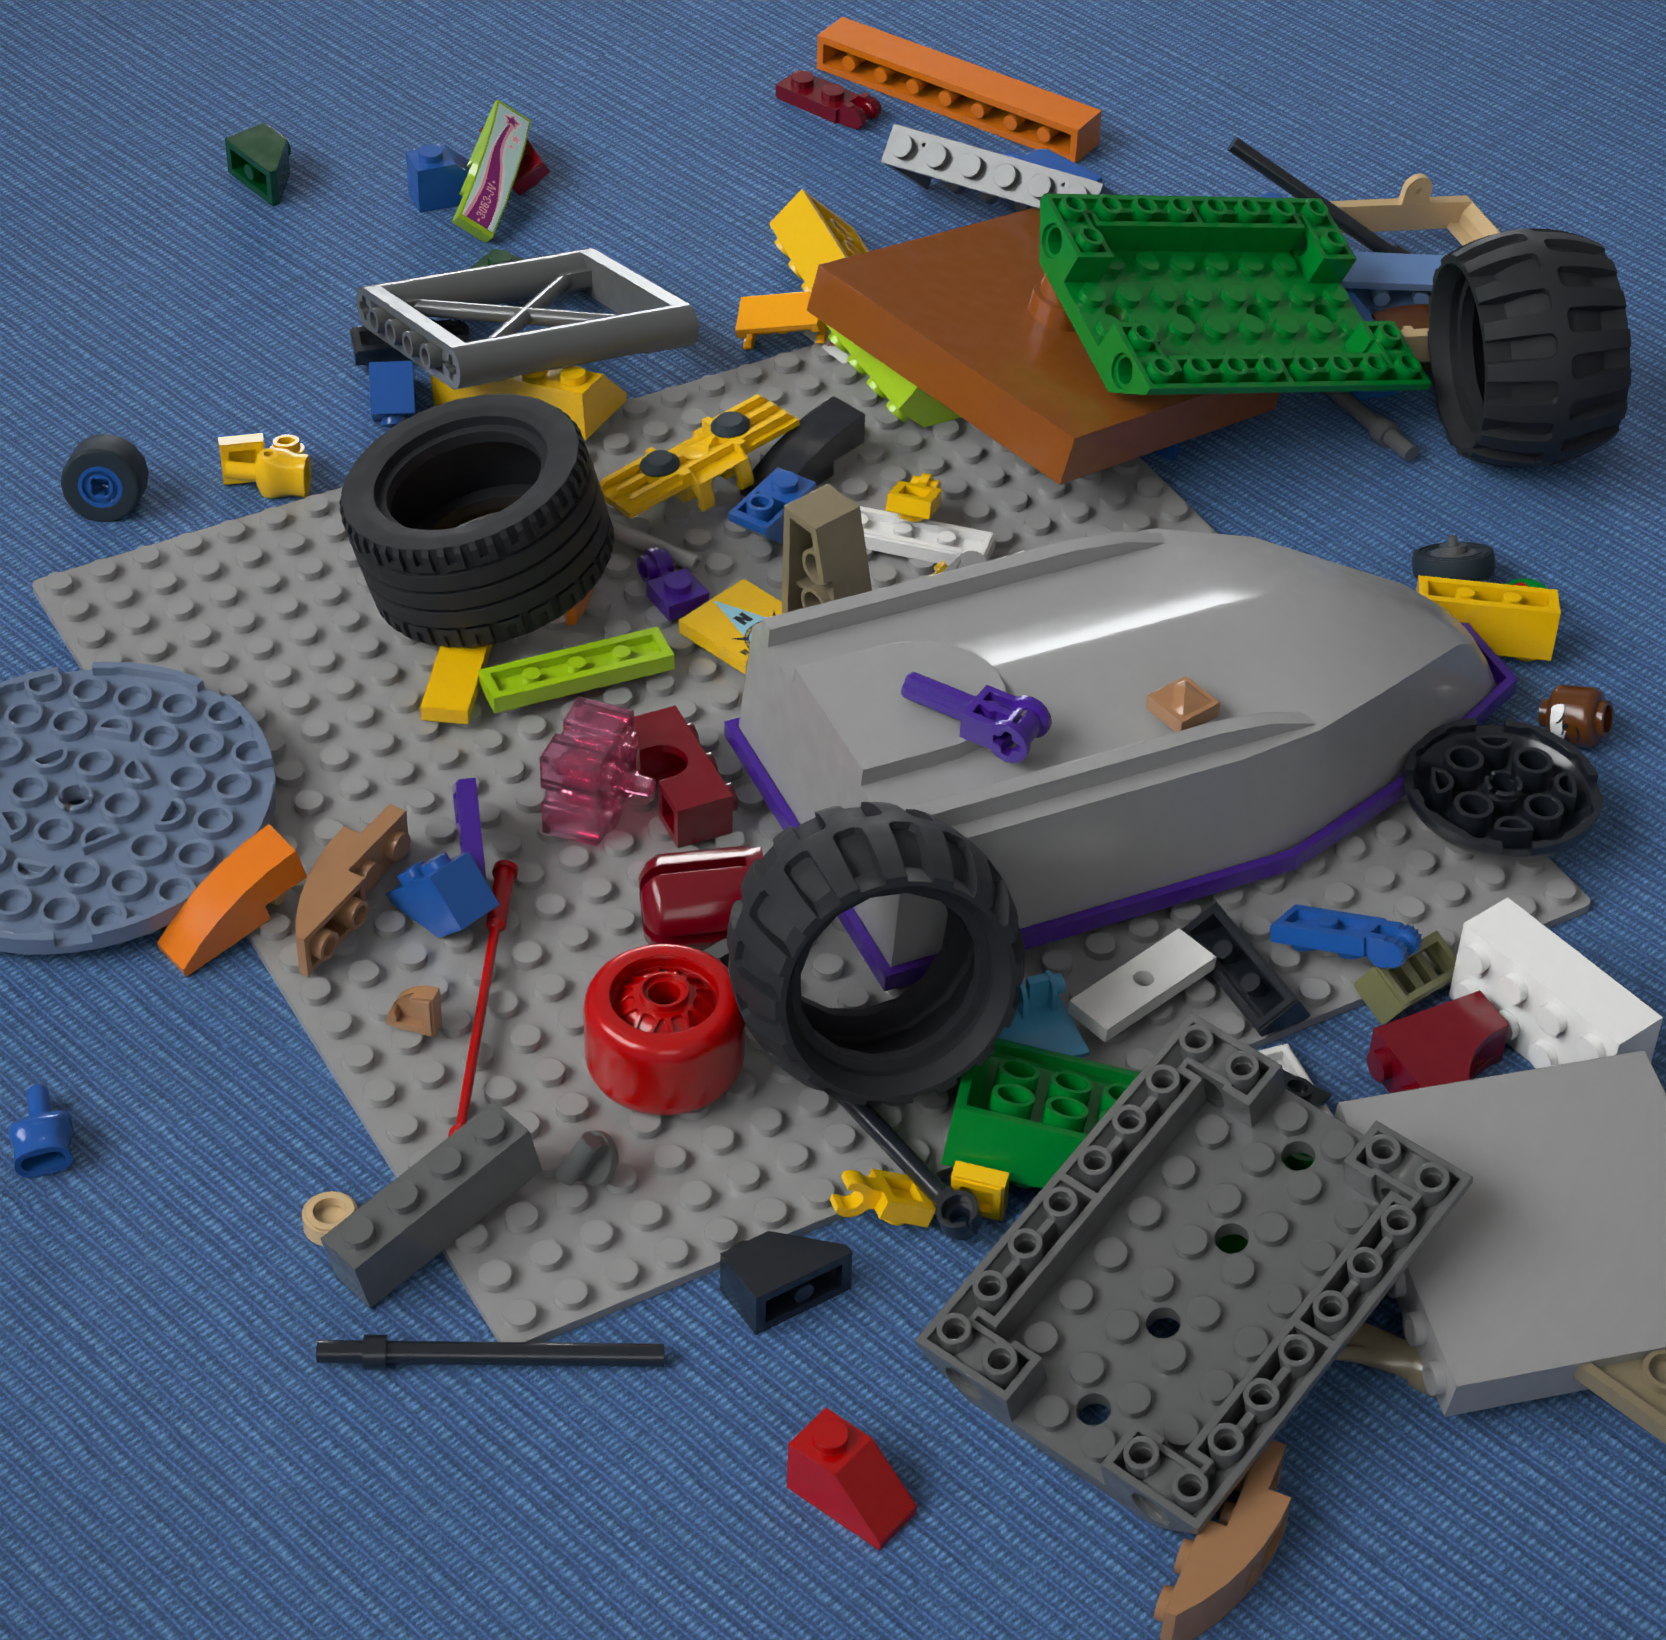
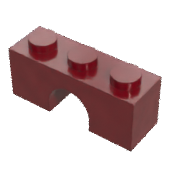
M676 705L621 720L622 758L640 787L658 782L659 818L677 848L733 833V811L738 810L736 791L730 782L725 783L723 781L714 755L711 752L704 751L699 742V736L694 724L685 721Z

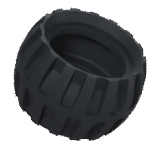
M1516 229L1474 240L1455 249L1441 259V265L1435 270L1433 276V288L1431 296H1429L1428 305L1429 331H1427L1431 366L1430 376L1432 387H1434L1439 419L1445 428L1448 442L1450 445L1455 446L1458 455L1476 462L1495 466L1541 467L1580 457L1607 443L1618 434L1620 422L1625 418L1627 412L1629 386H1631L1630 329H1628L1626 300L1617 277V269L1613 260L1609 259L1602 244L1561 230Z
M861 802V807L844 809L841 806H832L815 812V818L804 822L794 829L790 825L773 839V846L761 860H754L742 880L741 900H736L732 906L727 931V947L729 951L728 973L739 1011L756 1041L783 1070L802 1084L815 1090L824 1091L837 1100L865 1106L867 1101H878L886 1105L897 1106L913 1103L914 1097L925 1095L932 1091L940 1094L958 1084L956 1079L975 1064L981 1066L995 1051V1041L1004 1027H1010L1019 1003L1017 985H1021L1024 978L1025 950L1023 936L1018 925L1017 909L1010 892L994 865L974 843L960 834L951 825L928 813L916 809L903 810L895 804L886 802ZM902 893L938 900L946 906L948 917L942 948L925 975L896 998L864 1009L828 1008L801 996V973L812 944L838 915L870 898Z

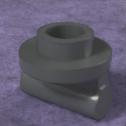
M600 1130L583 1133L556 1170L557 1179L569 1186L573 1185L576 1181H584L590 1186H602L610 1182L616 1172L619 1161L618 1151L613 1139L608 1133Z

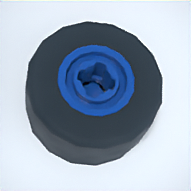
M110 434L94 435L79 443L62 470L61 488L65 500L76 513L91 521L115 522L132 513L147 488L149 471L144 456L135 445L126 439Z

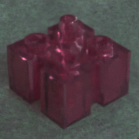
M578 696L563 720L562 733L554 734L539 758L540 784L542 789H546V796L541 803L543 833L598 847L608 829L614 830L616 828L622 806L627 798H633L635 794L644 797H651L653 795L656 780L640 775V771L635 769V756L638 751L640 736L638 732H634V710Z

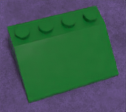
M997 1038L995 1041V1051L981 1066L975 1064L961 1077L941 1164L954 1167L957 1160L1010 1173L1009 1182L1017 1187H1038L1043 1189L1140 1072Z

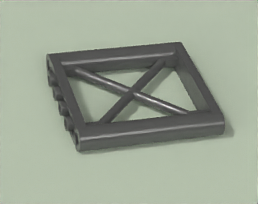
M594 248L363 286L358 288L356 295L358 314L366 329L454 390L504 381L510 377L633 354H650L693 346L696 344L699 336L697 316L689 303ZM583 292L619 315L547 308L561 295ZM531 299L523 307L497 305ZM428 317L500 322L504 324L488 338L463 342ZM528 325L549 326L521 332Z

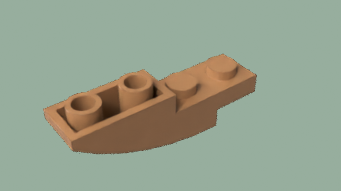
M389 804L361 833L343 826L316 860L305 881L296 913L295 936L300 974L309 977L323 961L329 960L334 955L338 945L353 930L359 929L365 922L369 912L366 892L373 890L380 877L395 862L401 861L408 852L411 838L408 834L406 810Z
M1272 1440L1235 1487V1491L1241 1492L1237 1503L1227 1500L1218 1523L1209 1521L1199 1535H1196L1194 1541L1184 1538L1174 1565V1573L1179 1574L1175 1587L1167 1584L1164 1585L1154 1612V1620L1162 1622L1160 1640H1193L1215 1625L1241 1602L1260 1579L1273 1559L1285 1534L1292 1498L1276 1492L1281 1478L1286 1444Z

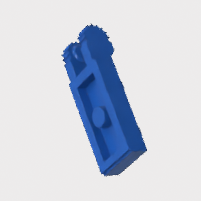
M1298 904L1292 906L1270 925L1271 942L1291 945L1292 949L1302 952L1313 950L1334 952L1344 959H1359L1367 956L1379 968L1389 967L1390 969H1397L1401 967L1408 959L1407 955L1415 954L1422 946L1421 942L1423 941L1421 939L1422 934H1419L1418 929L1416 930L1414 926H1409V924L1405 926L1401 922L1388 921L1386 918Z

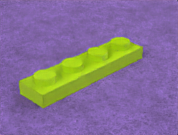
M657 626L479 669V685L495 714L675 669V654Z

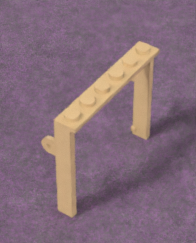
M1421 173L1414 174L1405 181L1399 198L1330 201L1373 232L1447 228L1462 246L1474 240L1501 233L1467 195L1430 197L1433 184L1425 174ZM1403 326L1401 330L1402 335L1419 362H1430L1427 337L1429 328L1413 329L1412 326Z

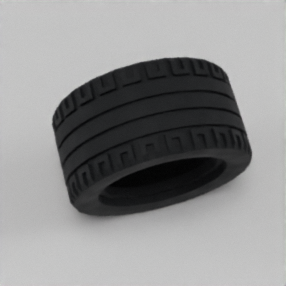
M485 394L456 399L426 409L398 423L377 438L355 461L345 479L339 502L342 523L380 615L385 618L388 625L417 642L438 647L471 648L501 643L531 633L560 618L582 601L598 583L611 558L614 546V528L608 513L607 504L578 425L561 409L541 399L517 394ZM491 513H496L488 518L477 521L475 523L460 526L478 517L485 516Z

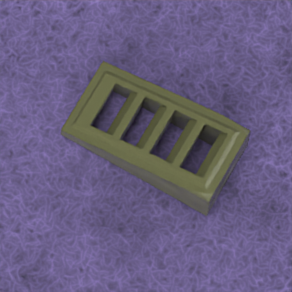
M1437 930L1422 938V946L1415 954L1407 955L1408 959L1401 967L1390 969L1389 967L1379 968L1374 966L1355 982L1354 987L1379 1023L1387 1024L1452 982L1457 957ZM1424 951L1440 972V976L1437 975V973L1434 971L1432 966L1429 964V962L1422 954Z

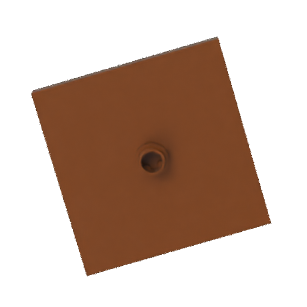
M1037 208L1027 209L819 264L807 306L809 313L1059 485L1274 410L1280 393L1176 395L1109 393L1039 263L1040 209Z

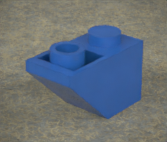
M777 467L728 513V520L751 533L783 545L784 505L816 490V482Z
M469 851L453 858H449L448 854L443 852L425 863L420 861L398 874L397 878L401 884L385 893L391 904L438 938L463 930L500 905Z

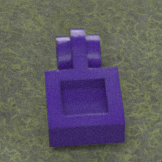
M651 547L645 549L643 555L637 558L638 572L642 580L646 582V596L668 621L686 616L709 601L710 593L687 567L674 571L673 560L665 548Z

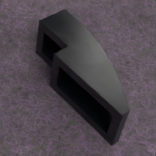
M835 396L830 397L799 420V426L786 432L752 470L754 484L744 490H740V494L746 497L777 467L814 481L816 486L834 476V461L864 443L865 414Z

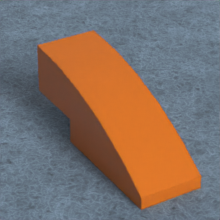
M270 824L266 825L224 859L193 891L158 940L159 949L187 977L269 921L271 918L266 905L307 878L297 851Z

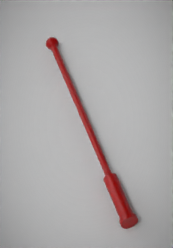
M506 859L499 860L493 865L492 875L494 879L492 892L500 905L487 913L486 928L489 930L484 966L456 1124L450 1128L448 1137L465 1125L468 1119L499 934L506 929L513 883L518 875V866L513 861Z

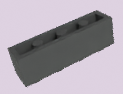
M495 1101L492 1102L320 1238L336 1277L370 1309L542 1171L529 1130Z

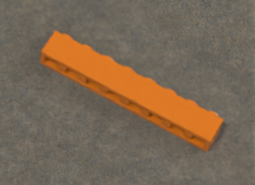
M841 17L817 35L816 69L1035 150L1049 149L1074 163L1080 161L1099 144L1102 110L845 17Z

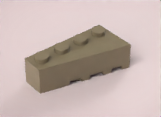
M826 484L784 505L782 614L872 591L859 505L830 484Z

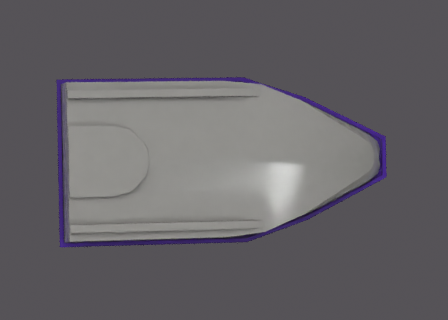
M1154 528L1137 532H1113L1071 539L764 618L762 623L752 627L740 717L724 721V736L783 830L790 825L794 829L804 822L815 818V812L832 806H841L844 809L861 807V802H886L895 804L903 810L916 809L951 825L960 834L974 843L999 872L1017 909L1018 925L1023 936L1024 950L1297 869L1406 795L1403 776L1408 754L1412 747L1427 733L1441 725L1463 719L1476 718L1477 725H1481L1515 693L1518 678L1469 623L1459 622L1445 608L1402 583L1255 537ZM910 672L919 673L973 696H977L986 685H989L1016 697L1026 695L1041 701L1051 715L1052 724L1044 736L1035 738L1032 741L1030 752L1024 760L1019 763H1009L998 758L990 749L961 738L960 720L904 698L901 695V689L906 676ZM1187 676L1220 702L1219 716L1202 725L1174 732L1146 709L1147 695ZM1024 710L1020 715L1023 716L1027 710ZM1014 743L1011 748H1015L1017 744ZM902 893L870 898L837 917L885 992L915 983L925 975L942 948L948 914L946 906L938 900Z

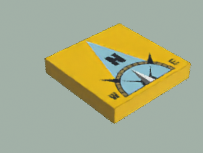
M742 579L679 619V633L746 675L752 627L762 623L764 618L782 614V602L746 579Z

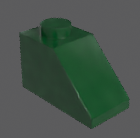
M266 123L226 137L228 173L270 205L280 204L290 176L289 156L291 155V148L286 137Z

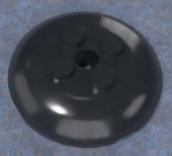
M1476 718L1463 719L1441 725L1427 733L1412 747L1404 768L1403 781L1405 792L1418 818L1437 836L1453 846L1491 859L1506 861L1536 860L1570 849L1583 840L1596 825L1603 804V795L1600 794L1597 784L1598 773L1582 752L1552 732L1515 720L1504 719L1503 726L1477 725Z

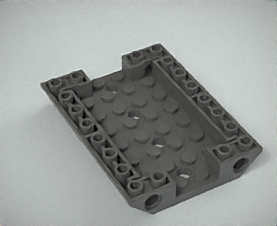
M1191 1012L916 1338V1346L970 1403L1154 1527L1199 1535L1473 1183V1176L1377 1120L1365 1135L1361 1134L1285 1089L1281 1064ZM1294 1153H1306L1314 1159L1313 1164L1309 1168L1300 1171L1287 1168L1283 1162ZM1231 1234L1240 1235L1248 1241L1247 1246L1242 1251L1234 1254L1222 1252L1218 1249L1217 1244L1223 1237ZM1162 1318H1170L1180 1324V1328L1175 1335L1164 1339L1151 1335L1149 1328L1156 1320ZM1091 1404H1102L1111 1410L1108 1419L1099 1425H1087L1079 1419V1415L1085 1407Z

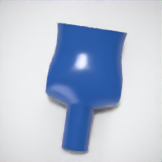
M34 1085L27 1090L29 1116L11 1123L8 1128L10 1141L14 1149L15 1171L18 1175L26 1178L41 1177L60 1172L68 1168L73 1161L70 1143L74 1129L69 1112L65 1110L51 1111L49 1089L44 1085Z

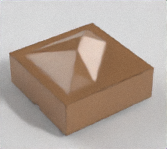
M1187 676L1147 695L1146 709L1174 732L1202 725L1218 717L1220 708L1218 700Z

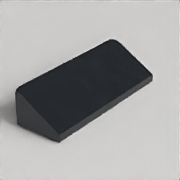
M1217 901L1181 929L1216 956L1214 970L1209 974L1261 1037L1300 1023L1311 1016L1300 1000Z

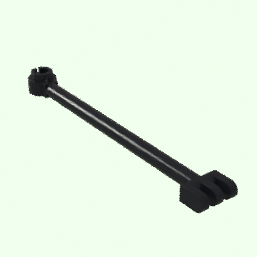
M835 1099L935 1205L937 1220L941 1230L947 1237L956 1240L971 1238L964 1221L955 1223L956 1220L962 1217L970 1218L968 1223L971 1231L977 1234L982 1225L983 1215L978 1201L972 1193L965 1190L954 1191L950 1185L947 1186L868 1102L865 1106Z

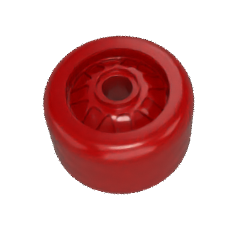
M651 944L628 950L612 958L599 969L590 982L583 1005L585 1060L593 1081L609 1099L622 1107L639 1113L679 1115L710 1105L722 1097L734 1084L740 1074L744 1061L745 1021L739 1011L732 991L728 967L722 961L707 952L689 946Z

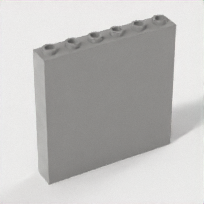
M1645 1050L1338 1102L1334 1118L1365 1135L1377 1120L1473 1176L1471 1186L1387 1292L1390 1298H1396L1403 1315L1402 1326L1405 1339L1411 1347H1416L1418 1354H1420L1423 1362L1422 1375L1426 1390L1430 1396H1436L1444 1417L1588 1390L1587 1387L1573 1378L1578 1365L1593 1363L1597 1367L1644 1359L1652 1351L1666 1349V1093Z

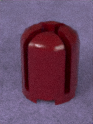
M750 845L665 853L657 854L647 861L638 878L641 918L646 942L649 945L679 944L703 951L725 938L727 939L732 906L736 900H741L742 898L741 883L755 859L761 860L763 858L762 847L751 848Z

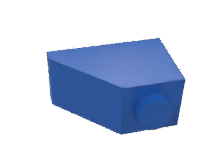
M427 144L419 149L406 151L408 192L420 213L458 206L463 197L459 193L470 168L466 167L469 160L445 144Z
M413 361L369 362L372 420L381 421V427L393 428L398 423L416 415V375Z

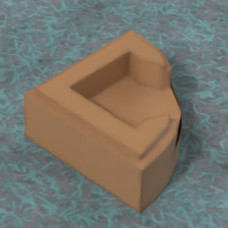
M415 986L401 992L387 1014L386 1025L436 1037L442 1026L440 988L434 986Z

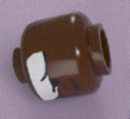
M1559 685L1553 690L1550 698L1543 699L1540 704L1539 725L1546 727L1547 731L1563 738L1574 747L1592 748L1597 746L1602 738H1607L1610 735L1614 717L1613 704L1611 700H1606L1600 688Z

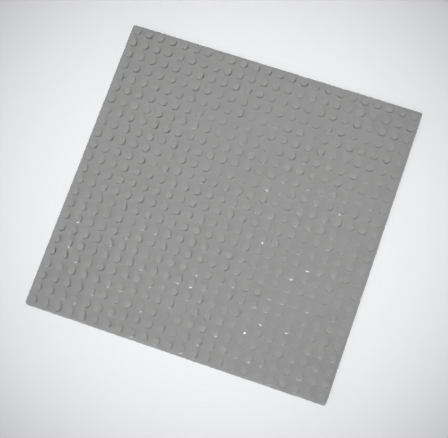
M814 343L811 346L780 353L774 357L751 364H743L738 368L715 375H707L682 385L667 387L662 391L628 399L587 440H584L600 483L602 478L644 456L646 449L653 447L656 450L667 451L693 437V431L702 427L701 419L707 416L714 418L756 394L767 398L799 420L830 397L835 396L865 414L864 443L835 460L834 476L817 485L816 489L830 484L859 506L885 511L887 495L898 481L910 483L914 475L921 477L922 473L933 474L935 480L941 481L942 495L940 507L929 520L995 533L996 543L990 560L1012 555L1022 550L1028 551L1071 539L1113 532H1137L1160 528L1218 534L1140 457L1059 485L962 417L925 428L910 418L903 422L886 407L889 399H883L867 385L866 381L870 376L868 374L866 376L862 375L849 362L843 364L822 348L826 343ZM783 435L747 454L752 470ZM721 476L713 479L712 490L715 497V506L704 512L698 507L697 497L684 503L677 496L673 495L631 519L606 503L611 519L701 555L702 564L700 569L695 573H691L710 593L709 600L740 580L746 579L782 602L783 545L751 533L728 520V513L745 498L740 494V489L736 484V476L728 480ZM343 487L321 494L310 495L304 499L278 507H270L261 512L235 520H227L221 524L192 533H184L178 537L149 546H141L135 550L106 559H97L89 564L63 572L51 573L32 583L35 597L81 670H92L93 662H132L175 669L202 679L204 687L221 696L231 695L248 710L258 722L267 738L275 767L277 795L271 826L297 851L307 877L320 854L343 826L361 833L389 804L407 811L408 834L411 838L408 852L401 861L395 862L380 877L373 890L366 892L369 912L363 925L359 929L353 930L338 945L334 955L329 960L323 961L309 977L299 973L295 936L299 898L307 878L287 891L285 900L281 905L267 904L266 909L271 919L246 936L396 1178L446 1140L450 1128L456 1124L489 930L486 928L487 914H485L463 930L438 938L391 904L385 893L401 884L397 875L420 861L425 863L443 852H446L449 858L461 854L459 832L456 831L452 787L458 779L476 778L486 882L492 890L494 879L492 875L493 865L495 862L503 859L513 861L518 866V875L513 883L506 929L499 934L467 1122L495 1101L529 1130L542 1171L445 1248L442 1253L497 1342L546 1341L720 1269V1253L729 1250L740 1241L750 1240L767 1231L801 1236L845 1217L835 1212L830 1201L832 1194L847 1196L854 1192L847 1190L841 1178L843 1171L856 1170L868 1176L873 1168L905 1174L833 1097L824 1091L815 1090L802 1084L783 1070L756 1041L746 1023L745 1055L739 1076L722 1097L696 1111L679 1115H649L627 1109L609 1099L598 1088L589 1074L584 1053L583 1005L587 988L599 969L612 958L628 950L649 945L643 933L638 880L645 863L657 854L750 845L751 848L762 847L764 856L773 846V839L783 831L724 736V721L740 717L746 675L680 634L679 619L682 617L668 621L646 596V582L642 580L637 569V558L643 555V551L614 540L611 558L601 579L594 586L587 608L578 623L567 626L564 615H562L560 618L531 633L493 644L486 668L658 626L675 654V669L495 714L480 687L469 724L421 720L420 706L439 647L417 642L388 625L385 618L380 615L342 523L339 502ZM491 513L485 516L478 517L460 526L475 523L477 521L488 518L496 513ZM866 549L872 590L923 578L935 572L933 567L937 563ZM674 564V571L684 569ZM676 705L687 723L692 722L694 724L702 748L705 752H711L714 755L720 776L725 783L730 782L733 785L738 798V810L733 811V833L677 848L659 818L658 782L639 786L622 758L621 720ZM1405 795L1398 802L1295 870L1026 949L1023 981L1026 985V977L1042 974V971L1050 970L1053 974L1060 972L1065 981L1066 991L1059 995L1068 1010L1070 999L1178 928L1183 929L1217 901L1300 1000L1311 1016L1300 1023L1261 1037L1209 973L1107 1042L1102 1041L1071 1016L1090 1051V1056L1083 1057V1059L1141 1072L1191 1012L1256 1049L1366 1004L1356 991L1354 984L1375 966L1367 956L1359 959H1344L1334 952L1322 950L1302 952L1292 949L1291 945L1271 942L1270 925L1295 904L1386 918L1388 921L1401 922L1405 926L1409 924V926H1414L1416 930L1418 929L1419 934H1422L1421 939L1437 930L1457 957L1464 922L1507 897L1547 928L1585 914L1589 910L1591 900L1549 857L1527 861L1497 860L1478 856L1453 846L1437 836L1418 818L1407 799V795ZM836 917L812 944L801 973V996L828 1008L864 1009L896 998L914 983L884 992L839 918ZM1424 951L1422 954L1434 971L1439 974L1440 972ZM415 986H434L440 988L442 1026L436 1037L386 1025L387 1014L401 992ZM962 1076L956 1079L958 1084L940 1094L932 1091L925 1095L914 1097L913 1103L890 1106L883 1102L867 1101L939 1178L952 1174L954 1167L943 1165L941 1161ZM597 1130L608 1133L613 1139L619 1155L618 1166L610 1182L602 1186H590L584 1181H576L573 1185L569 1186L557 1179L556 1170L583 1133Z

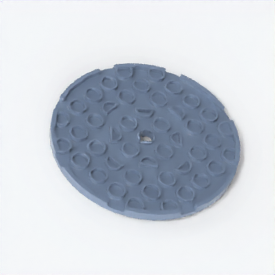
M93 662L92 670L60 673L57 666L27 673L1 682L0 952L22 955L75 953L127 942L141 936L153 934L157 930L169 925L193 891L224 859L266 825H271L277 795L275 767L267 738L258 722L248 710L231 695L221 696L204 687L203 680L196 676L151 664ZM79 799L85 800L83 803L79 805L71 806L70 811H68L66 805H64L66 803L73 805L77 801H79Z

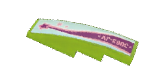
M500 100L494 102L466 166L470 170L459 193L463 197L452 220L453 224L484 243L493 238L507 204L523 156L531 123L530 119Z

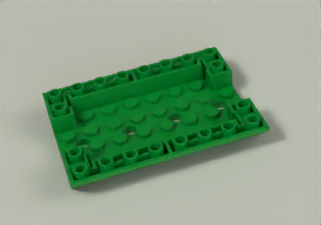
M1044 193L1040 199L1039 263L1109 393L1176 395L1428 390L1432 385L1394 321H1364L1361 318L1348 292L1341 284L1357 258L1329 213L1327 206L1320 198Z

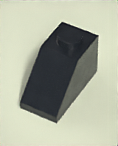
M767 1231L750 1240L740 1241L729 1250L720 1253V1291L754 1334L757 1335L850 1290L853 1252L845 1244Z

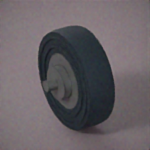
M1456 535L1448 536V542L1431 544L1416 549L1412 556V571L1416 579H1418V575L1479 581L1489 578L1494 574L1495 554L1493 548L1488 545L1474 542H1458Z

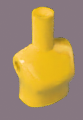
M281 447L263 449L257 455L255 463L227 461L225 478L255 481L261 495L268 499L286 496L305 498L309 495L311 486L309 454L294 453L287 448Z

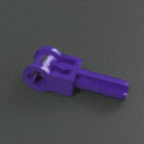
M910 672L906 676L901 689V695L904 698L960 720L961 738L990 749L998 758L1009 763H1019L1024 760L1030 752L1032 741L1035 738L1044 736L1052 724L1051 715L1041 701L1026 695L1016 697L989 685H986L977 696H973L919 673ZM1024 710H1027L1023 716L1020 715ZM1014 743L1017 744L1015 748H1011Z

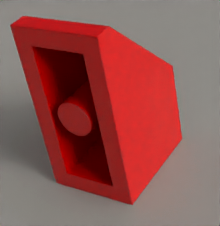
M825 1407L788 1443L787 1488L879 1551L916 1514L917 1505L873 1438Z

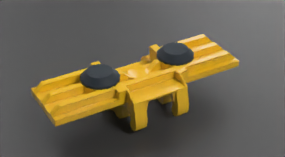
M756 394L714 418L707 416L701 419L702 427L694 430L693 437L667 451L656 450L650 447L645 450V455L602 478L600 486L605 501L630 519L673 495L677 496L684 503L697 497L698 507L704 512L715 506V497L712 490L713 479L721 476L728 480L736 476V484L740 490L753 485L754 477L747 454L799 426L800 421L767 398Z

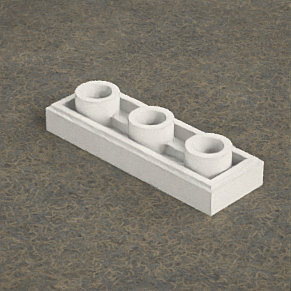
M1178 928L1070 999L1068 1013L1102 1041L1107 1042L1214 970L1216 956Z

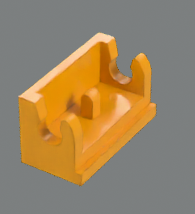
M812 291L741 297L735 332L738 338H744L743 349L754 348L756 335L787 334L788 332L809 330L817 332V344L826 343L829 328L824 322L807 311Z

